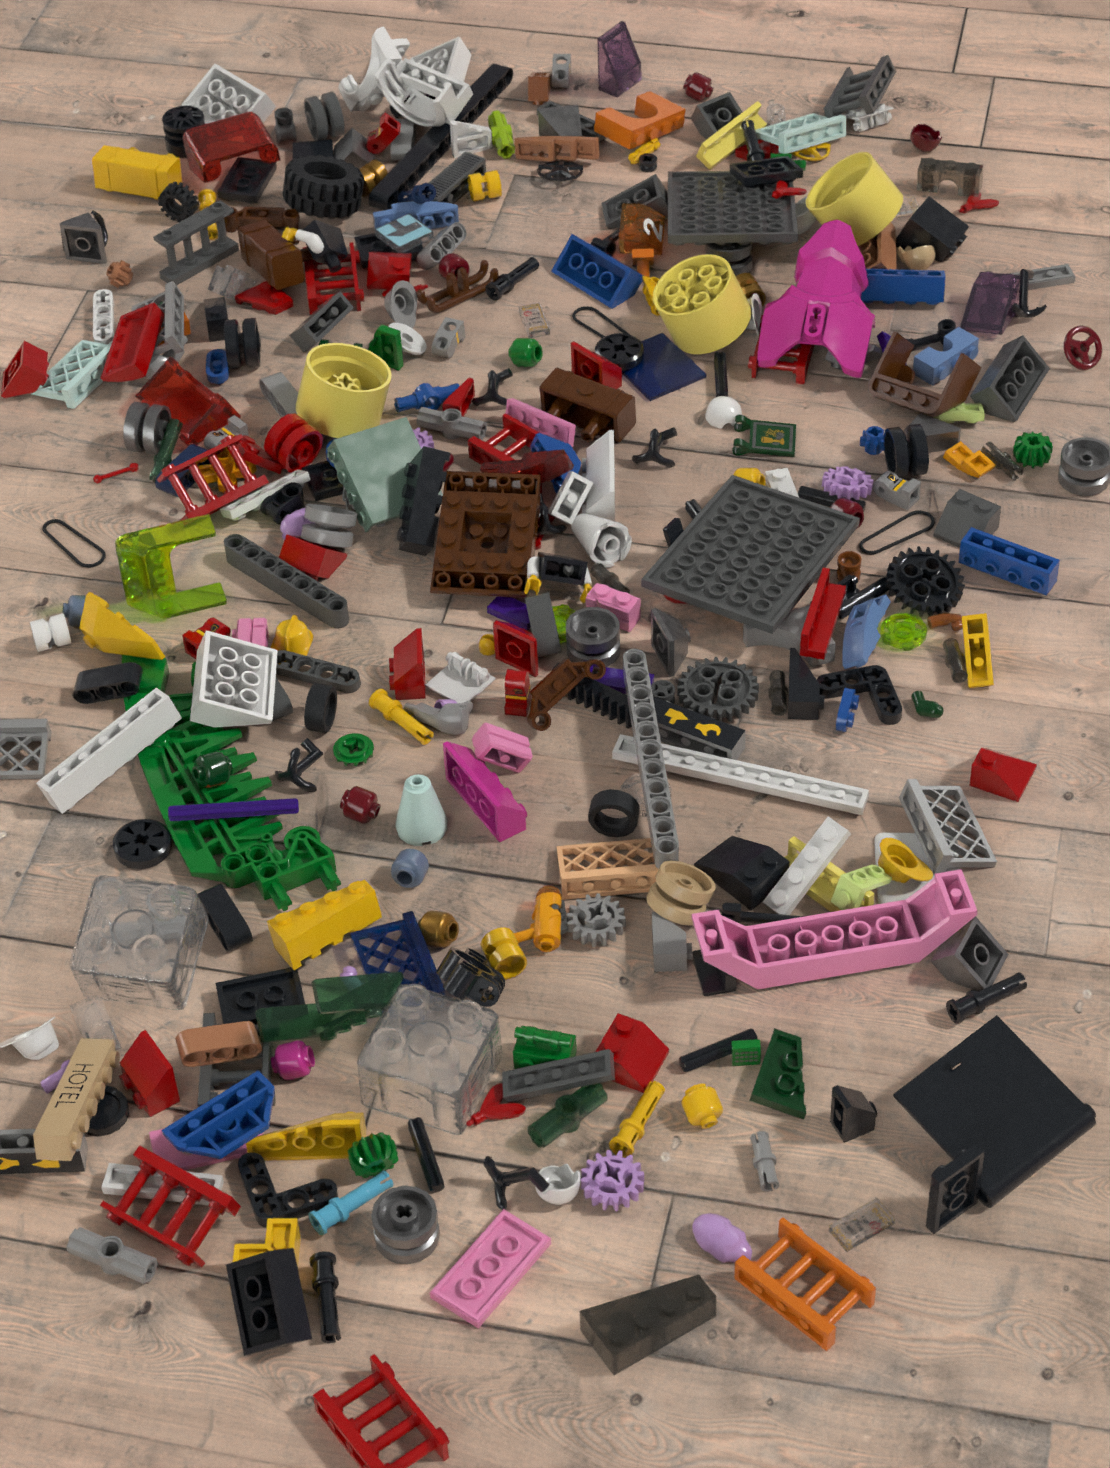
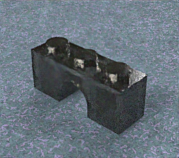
M921 158L917 170V191L937 193L941 181L950 180L957 185L958 195L979 197L983 182V165L972 162L962 163L953 160Z

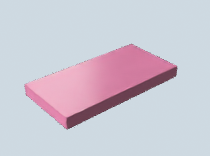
M503 1209L431 1290L430 1298L479 1329L551 1245V1238Z

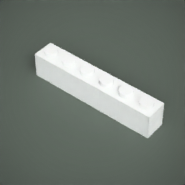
M155 688L36 784L48 802L63 814L85 795L91 793L105 779L111 777L125 763L131 761L145 747L151 745L165 731L171 729L182 717L170 697L158 688Z

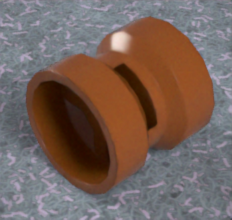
M854 551L840 553L837 559L836 577L838 581L843 580L847 575H855L859 582L862 558L858 553Z

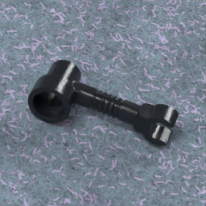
M625 219L618 230L603 240L595 237L591 244L613 256L616 251L615 241L624 235L633 234L636 230L630 228V226L635 221Z
M944 319L938 323L936 334L906 340L914 345L912 351L940 341L943 345L944 336L956 329V324L951 319Z

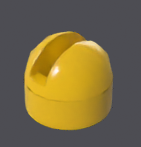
M485 634L479 640V651L481 654L486 656L495 654L494 635Z

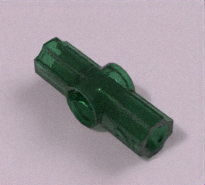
M600 1083L582 1086L572 1095L560 1096L556 1100L553 1109L528 1127L527 1131L532 1142L539 1148H545L562 1134L576 1131L580 1127L583 1118L607 1101L608 1094L603 1089V1086Z

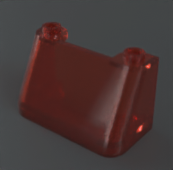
M245 112L190 128L183 136L189 169L204 183L217 179L222 172L220 162L257 151L259 158L265 163H274L281 160L276 144L261 118L254 112Z
M171 356L135 395L140 402L147 403L150 407L153 404L167 406L171 412L172 429L180 434L178 438L187 446L190 444L198 445L203 442L208 433L226 426L228 419L233 415L239 419L241 418V415L223 396L208 389L195 379L190 372L184 370Z

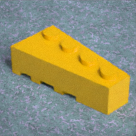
M364 879L352 882L348 887L339 891L329 892L324 897L313 902H305L299 908L292 911L279 913L275 918L268 920L267 925L274 948L289 966L296 970L302 966L301 961L308 956L311 959L321 955L320 949L328 944L334 946L343 941L346 933H357L382 918L375 890Z

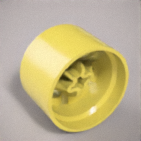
M868 152L852 154L833 165L817 180L806 198V207L821 225L829 221L840 220L851 226L857 246L879 234L895 218L903 203V195Z
M706 254L683 260L670 268L660 278L654 288V305L676 346L683 352L706 354L722 349L736 340L749 324L751 318L750 304L730 264L720 256Z
M327 343L316 346L309 351L306 357L295 406L296 413L321 434L333 438H341L379 426L392 377L391 370L387 363L378 355L355 345Z

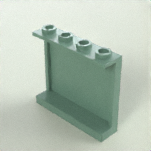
M407 417L334 439L327 448L328 458L337 470L338 480L344 485L347 499L353 505L357 513V521L363 526L365 533L369 532L375 525L399 518L400 509L404 505L402 490L407 480V477L404 476L405 466L421 450ZM440 490V492H439L438 495L443 496V493H442V491Z

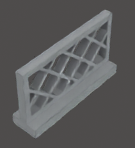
M171 281L165 284V292L132 306V311L154 302L165 313L161 328L164 327V329L158 335L152 358L171 349L176 354L184 351V295L176 284ZM162 340L165 341L164 344L158 346L162 342Z
M47 719L0 720V752L3 754L0 758V766L7 760L15 765L9 771L0 770V780L42 779L44 777L48 741H51L52 734ZM32 741H42L41 746L34 751L27 747ZM6 742L17 743V745L8 752L1 747ZM23 749L29 755L18 762L13 756ZM33 759L39 763L38 770H26L24 768Z
M907 779L899 799L934 874L945 872L947 867H995L997 860L961 787L920 786L917 779ZM925 795L932 797L936 801L934 803L926 799ZM944 795H955L958 802L956 803ZM940 802L951 808V812L938 806V803ZM933 812L945 818V820L942 822L935 818ZM958 812L959 814L963 815L964 817H966L967 821H964L959 817L955 816L954 813ZM950 821L961 829L958 831L946 823ZM942 831L954 837V839L951 841L944 837ZM967 831L974 835L976 841L964 835L963 832ZM959 840L971 848L966 850L956 844V841ZM951 850L963 856V858H953ZM972 851H978L979 853L983 854L985 858L978 857L977 855L973 854Z

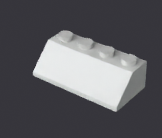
M609 430L586 448V458H582V472H586L582 473V477L594 482L583 502L586 504H582V513L615 521L614 430Z

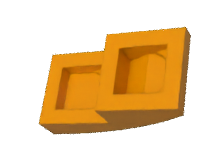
M961 441L946 450L943 458L954 467L976 478L982 477L996 466L980 450L973 453Z

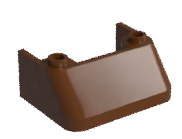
M893 331L869 381V393L877 399L923 413L930 417H936L963 404L982 367L966 354L961 353L942 394L912 385L915 379V372L905 364L914 345L898 332Z

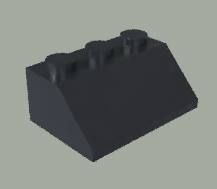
M294 1248L267 1251L226 1264L244 1356L312 1339Z

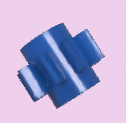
M871 426L867 430H863V435L860 437V446H865V452L871 455H878L884 451V429L878 426Z

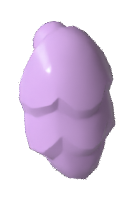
M305 508L295 510L283 518L280 530L283 533L282 538L284 540L286 534L301 536L302 526L307 523H314L304 517Z
M712 1213L702 1214L695 1218L692 1225L693 1233L697 1243L704 1251L710 1253L722 1263H735L742 1255L751 1260L752 1249L746 1239L745 1232L732 1225L729 1219Z

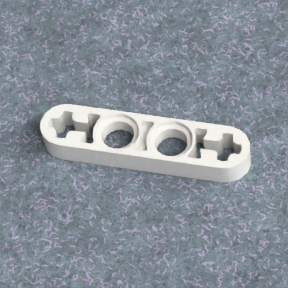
M101 289L93 295V338L96 343L108 345L114 338V299L110 290Z

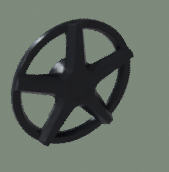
M564 160L539 164L537 173L540 177L547 180L568 181L576 179L583 174V165ZM542 169L551 170L544 175L541 173ZM579 170L580 172L574 176L569 171Z

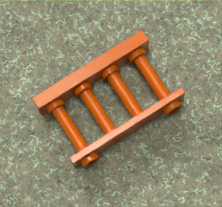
M782 1217L779 1220V1240L757 1261H751L742 1255L735 1262L734 1279L824 1350L828 1351L835 1344L836 1326L834 1324L859 1300L871 1308L875 1304L876 1287L867 1277L857 1274L807 1236L797 1224H791ZM789 1247L803 1256L780 1279H774L764 1271ZM812 1264L826 1274L803 1297H797L787 1289ZM835 1282L849 1291L826 1315H820L811 1308Z

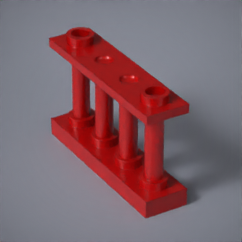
M353 242L349 243L350 253L340 262H351L352 266L342 267L338 272L332 273L329 268L318 269V265L325 264L316 262L313 259L304 262L310 315L318 309V306H321L334 295H320V291L353 287L355 292L342 294L348 301L356 300L357 311H361L360 302H365L364 291L359 289L356 263H360L359 250L354 251ZM353 275V279L319 282V278Z
M815 313V314H814L815 319H818L817 316H818V314H820V313ZM761 315L760 328L762 326L763 315ZM759 334L754 355H750L748 361V369H752L751 378H756L759 368L792 371V374H796V383L805 384L815 345L799 343L801 347H797V349L791 348L783 355L794 357L798 361H777L775 366L759 367Z
M505 413L502 415L503 429L486 442L475 436L468 440L470 459L494 473L540 475V493H542V478L546 476L543 473L542 467L537 471L527 467L537 460L532 452L520 461L511 458L512 455L523 447L527 446L530 448L535 435L539 433L538 431ZM508 436L517 440L503 451L494 448Z
M231 434L220 441L222 444L177 466L170 464L161 470L162 474L158 477V482L161 483L169 479L186 509L184 511L185 515L180 520L184 528L220 511V508L269 483L265 475L257 478L256 475L251 473L236 445L243 439L242 434L236 437ZM228 449L245 479L243 481L244 485L240 487L233 485L217 454ZM207 459L225 488V494L219 498L212 493L197 464ZM189 469L206 499L204 501L205 505L199 508L193 504L177 474Z
M139 1145L133 1156L140 1162L138 1166L140 1170L116 1207L105 1201H102L100 1204L108 1213L106 1218L117 1226L125 1223L177 1253L175 1258L190 1267L192 1263H195L203 1268L205 1262L196 1254L199 1246L219 1215H224L227 1212L235 1217L241 1206L232 1196ZM155 1173L163 1176L161 1179L163 1183L140 1219L137 1220L126 1214L149 1176H154ZM178 1186L186 1189V1197L162 1234L149 1227L173 1188L177 1189ZM201 1199L209 1202L208 1207L210 1209L187 1245L184 1247L173 1241V1237L196 1201L200 1202Z
M375 1354L370 1357L372 1374L338 1397L334 1395L330 1397L323 1388L313 1394L316 1412L360 1468H408L433 1450L438 1453L443 1461L449 1458L448 1444L450 1441L441 1427L435 1428L394 1378L395 1373L386 1361L382 1363ZM378 1384H381L390 1396L355 1419H347L343 1414L344 1407ZM398 1405L408 1418L374 1441L368 1440L366 1442L360 1435L361 1430ZM414 1428H417L426 1439L391 1464L388 1462L383 1464L379 1459L380 1451Z

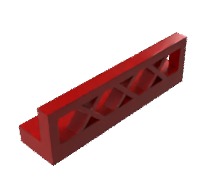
M822 568L801 632L800 656L825 659L846 593V586L829 583L830 568Z

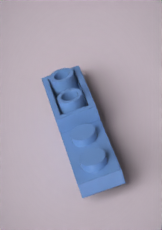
M414 201L391 204L392 209L373 212L375 233H379L376 229L390 224L395 229L414 226L418 229L422 227L418 223L420 222L431 230L447 227L455 222H459L458 206L445 202L430 201L422 204ZM409 214L418 222L404 226L397 219Z
M886 594L853 606L846 623L843 639L842 659L845 669L854 666L859 668L865 665L872 651L876 648V644L881 637L877 630L878 624L886 614V610L891 603Z

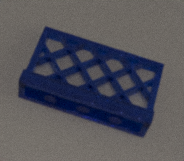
M413 911L402 913V920L350 933L351 941L382 1019L433 1006L435 1011L446 1009L445 989L440 977L436 973L437 969ZM398 930L401 934L397 941L385 937L388 933ZM370 938L375 940L370 948L360 944L359 940ZM381 943L392 947L388 954L376 950ZM397 950L409 954L405 961L393 957ZM372 956L383 960L379 968L367 963ZM388 963L400 967L396 975L384 970ZM405 970L417 973L413 981L401 977ZM380 976L391 980L387 988L375 983ZM397 983L409 987L404 995L392 991ZM416 990L424 993L426 998L415 1000L410 998V995ZM387 997L399 1001L396 1006L385 1008L383 1004Z

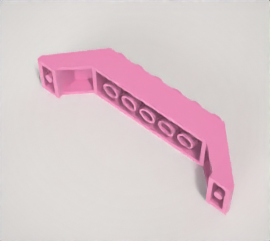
M962 869L936 873L933 880L906 900L751 926H744L720 915L719 910L692 914V921L705 962L756 989H764L920 962L977 916V908Z

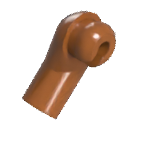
M942 613L927 618L930 629L951 624L953 631L963 629L962 615Z

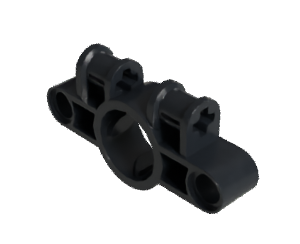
M451 947L436 971L438 976L445 981L443 988L461 1000H465L468 997L484 1007L495 1005L505 987L504 976L487 964V958L470 948H467L464 952Z

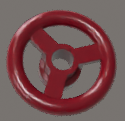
M1076 326L1066 334L1063 346L1069 363L1080 370H1088L1096 366L1102 356V343L1097 333L1090 327ZM1079 332L1089 335L1085 341L1072 339ZM1095 343V356L1089 362V346Z

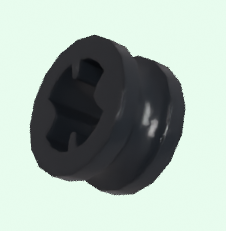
M651 153L642 154L639 157V169L643 172L655 171L657 169L656 155Z

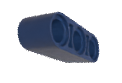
M191 444L168 465L174 464V466H177L208 450ZM207 459L197 464V466L199 467L200 465H208L211 463ZM189 469L177 474L186 491L195 483ZM161 471L156 478V488L179 497L169 479L161 483L158 482L157 479L162 474Z

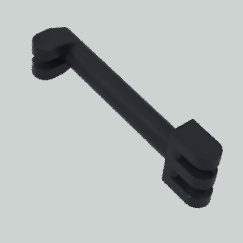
M724 903L721 912L722 916L737 923L763 924L805 917L741 911L740 903Z

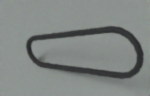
M585 306L577 308L573 312V320L601 338L605 336L576 318V313L581 310H592L622 333L629 334L596 308Z
M912 511L863 539L859 544V548L865 554L880 553L930 530L935 524V519L926 511ZM923 514L931 519V524L928 527L878 550L868 551L863 548V544L912 515Z
M51 519L44 523L42 527L43 532L78 565L90 568L100 565L105 560L106 553L101 547L64 521ZM55 522L62 524L102 553V558L93 564L80 562L46 530V527Z

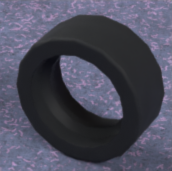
M314 683L311 686L304 711V724L307 730L323 733L330 731L337 709V691L334 686Z
M614 789L603 790L595 794L591 800L588 822L594 830L602 835L617 838L624 837L636 829L640 805L629 793ZM616 809L626 814L627 817L612 818L602 813L601 810Z

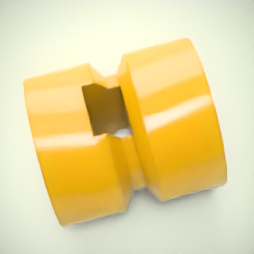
M497 170L487 171L484 175L480 173L468 175V187L472 201L484 200L486 196L490 199L502 196L501 181ZM483 182H484V187H485L484 190H482V185H481V183H483Z
M496 928L482 938L480 943L481 949L488 959L489 965L499 971L505 980L514 978L523 972L527 965V959L510 928Z

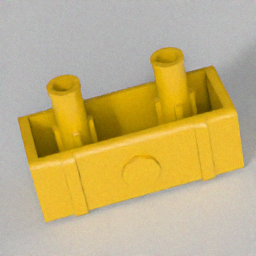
M104 145L92 158L95 188L158 200L162 191L170 183H182L180 158L175 157L171 153L160 155L138 151L134 147L124 149Z

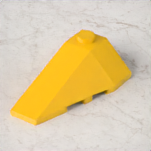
M91 592L86 594L79 628L84 634V642L93 649L95 647L102 652L158 660L165 658L162 650L151 636L134 624L132 626L119 611L115 614L110 609H107L109 604L102 598Z
M334 1113L257 1136L246 1143L247 1153H258L263 1157L264 1161L348 1159L347 1150L352 1147V1143L361 1140V1137H366L364 1113Z

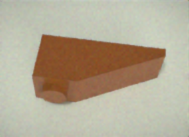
M532 72L528 76V101H533V105H543L545 101H549L552 72Z

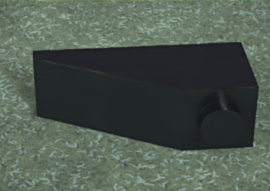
M225 297L203 299L209 342L225 340L224 321L228 320Z
M790 648L788 719L818 720L819 710H824V695H819L820 684L796 648Z

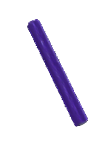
M297 798L174 805L168 807L169 821L297 814L299 812V801Z

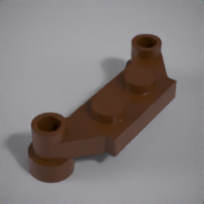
M231 207L234 212L224 217L225 228L229 233L236 232L240 226L266 220L273 227H289L299 230L300 214L296 209L285 210L282 207H244L240 211Z
M565 658L529 692L532 695L530 713L527 717L528 724L538 731L547 730L551 725V716L548 714V711L584 677L595 680L601 679L606 672L605 664L598 659L571 662ZM593 665V671L590 672V667ZM538 716V717H539V722L536 724L535 720H536V717Z

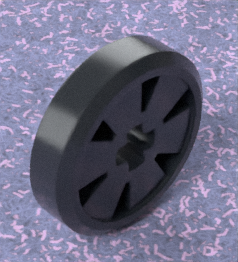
M616 333L600 339L595 346V353L608 359L622 368V371L638 366L642 362L644 346L635 336Z
M138 819L128 822L116 832L113 838V849L117 860L124 866L134 869L150 868L161 863L169 855L172 848L168 828L163 823L153 819Z

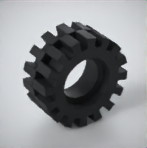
M177 182L170 183L158 197L159 206H163L161 211L166 212L165 216L167 218L170 215L172 221L177 219V222L192 216L199 205V201H196L198 199L197 195L193 196L194 191H189L188 185L183 187L181 182L179 184Z

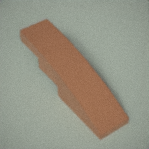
M534 136L514 139L516 159L553 162L556 159L575 161L577 158L597 160L600 157L599 139L596 137Z

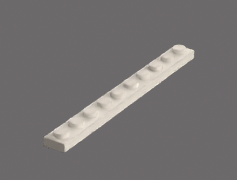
M620 734L612 751V759L638 765L634 737ZM661 743L665 768L668 772L858 815L863 814L869 797V790Z

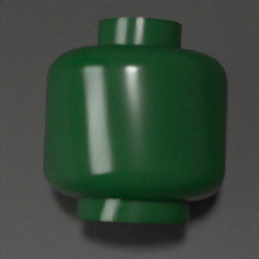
M212 752L198 756L192 768L194 780L199 782L204 788L225 784L233 772L231 760L221 752Z

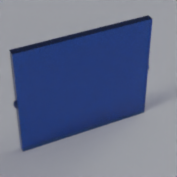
M664 333L641 341L644 346L642 362L632 369L622 371V374L649 401L706 378V373Z

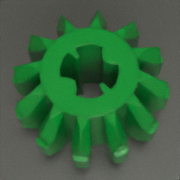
M1033 431L1030 434L1023 432L1022 436H1017L1013 446V457L1016 458V463H1023V467H1043V464L1049 463L1053 452L1052 442H1050L1048 436H1043L1042 432L1038 434Z
M383 1132L376 1135L371 1133L367 1137H361V1140L353 1142L352 1147L347 1150L352 1170L356 1176H362V1178L375 1177L383 1170L392 1169L399 1160L394 1140H392L390 1135H385Z

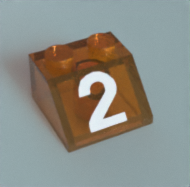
M622 203L619 232L620 253L632 254V249H654V255H662L665 216L644 204Z

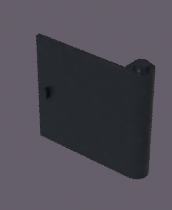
M997 1015L893 1094V1097L952 1160L960 1151L968 1150L975 1144L985 1151L978 1199L988 1208L996 1205L1096 1125V1113L1093 1108L1083 1103Z

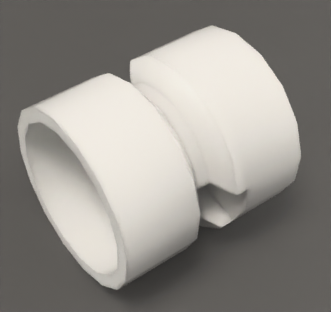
M63 613L50 616L49 621L39 619L30 622L37 652L51 649L53 644L58 647L71 644L68 626Z

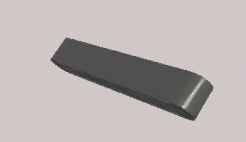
M231 534L224 539L226 559L230 565L330 627L339 629L348 625V604L344 597L240 534Z

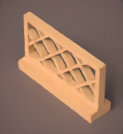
M651 838L557 846L562 900L586 898L588 894L591 897H596L597 893L600 896L649 892L651 886L656 882V874L659 870L655 864H650L651 862L655 863L653 852L649 853L644 850L645 848L652 847ZM619 850L630 851L625 856L618 853ZM593 852L603 853V855H601L599 858L591 854ZM574 854L577 857H575L573 860H570L564 857L563 855ZM636 855L644 858L640 863L632 859ZM609 858L617 860V862L614 865H611L605 861H607ZM583 860H586L591 864L587 867H584L579 863H581Z

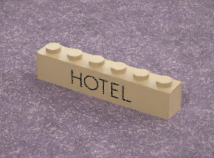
M80 1039L33 1134L36 1160L71 1161L76 1149H80L83 1134L88 1132L91 1117L96 1115L99 1100L104 1098L106 1085L111 1083L114 1068L119 1066L120 1055L119 1051H115L114 1039Z

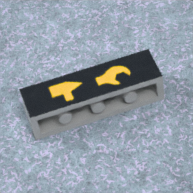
M657 697L653 698L661 742L737 760L745 749L746 730L678 706Z
M36 1129L0 1130V1174L81 1172L86 1169L88 1145L85 1134H83L80 1149H76L71 1161L36 1160L33 1139Z

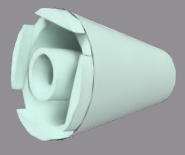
M419 774L412 775L406 779L395 823L398 836L407 844L422 846V843L431 841V844L436 843L444 837L447 831L448 821L429 778Z

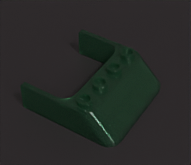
M403 972L315 979L311 982L315 1003L260 1008L255 1011L261 1041L266 1043L320 1037L321 1041H328L337 1038V1034L351 1031L352 1026L366 1024L367 1019L383 1015L382 1011L387 1009L404 980Z

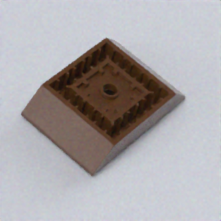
M446 471L447 475L444 483L430 593L528 597L531 590L529 589L528 594H525L524 590L528 579L527 563L531 557L535 556L540 513V475ZM486 542L494 544L489 549L482 548L481 546Z

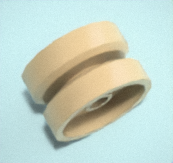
M665 861L660 865L656 874V882L648 892L647 903L652 910L663 918L681 925L692 926V914L706 911V904L711 900L716 889L715 883L710 876L693 865L680 861Z

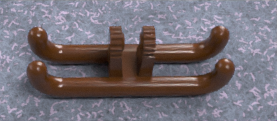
M482 260L479 271L468 277L466 269L461 267L457 270V279L452 272L446 275L447 288L429 296H425L424 290L419 289L417 291L418 301L421 304L427 305V308L432 313L443 312L486 292V285L497 280L499 275L498 269L492 268L490 270V277L485 283L469 289V286L478 283L486 276L489 263L487 260ZM448 296L452 297L451 299H448L440 304H435V302L444 299Z

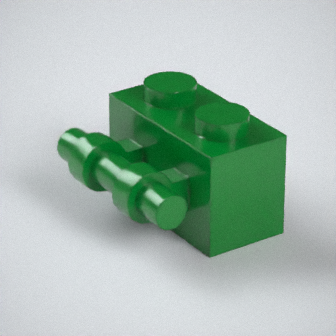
M521 1025V1027L515 1028L514 1038H517L513 1049L514 1069L575 1057L577 1054L576 1035L539 1029L532 1026Z

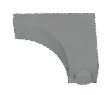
M810 605L791 610L773 634L743 624L744 644L746 647L772 645L789 650L790 648H796L800 654L801 632ZM831 637L824 660L802 657L811 667L835 661L836 643Z

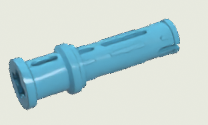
M383 1170L342 1198L333 1197L329 1200L327 1206L317 1212H309L308 1217L315 1231L321 1236L325 1235L327 1229L338 1222L344 1223L347 1221L349 1213L387 1189L394 1186L392 1179L380 1184L381 1181L390 1175Z

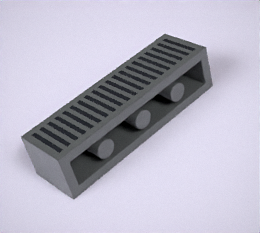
M466 151L456 158L455 161L429 182L436 190V196L432 201L455 204L469 192L468 175L475 173L485 174L486 158Z

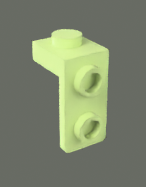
M873 864L842 874L830 902L841 910L859 908L866 891L889 884L892 877L886 874L883 868Z

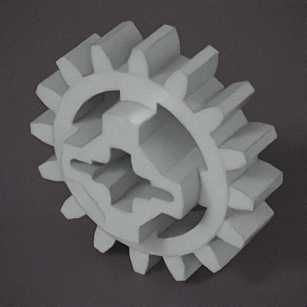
M598 893L595 898H591L588 894L585 901L578 898L576 899V906L570 905V913H567L568 932H573L574 940L581 938L582 945L590 941L592 947H595L597 942L607 946V940L610 939L615 942L616 934L622 935L623 927L626 926L624 908H619L618 900L611 903V896L609 895L605 899H601Z

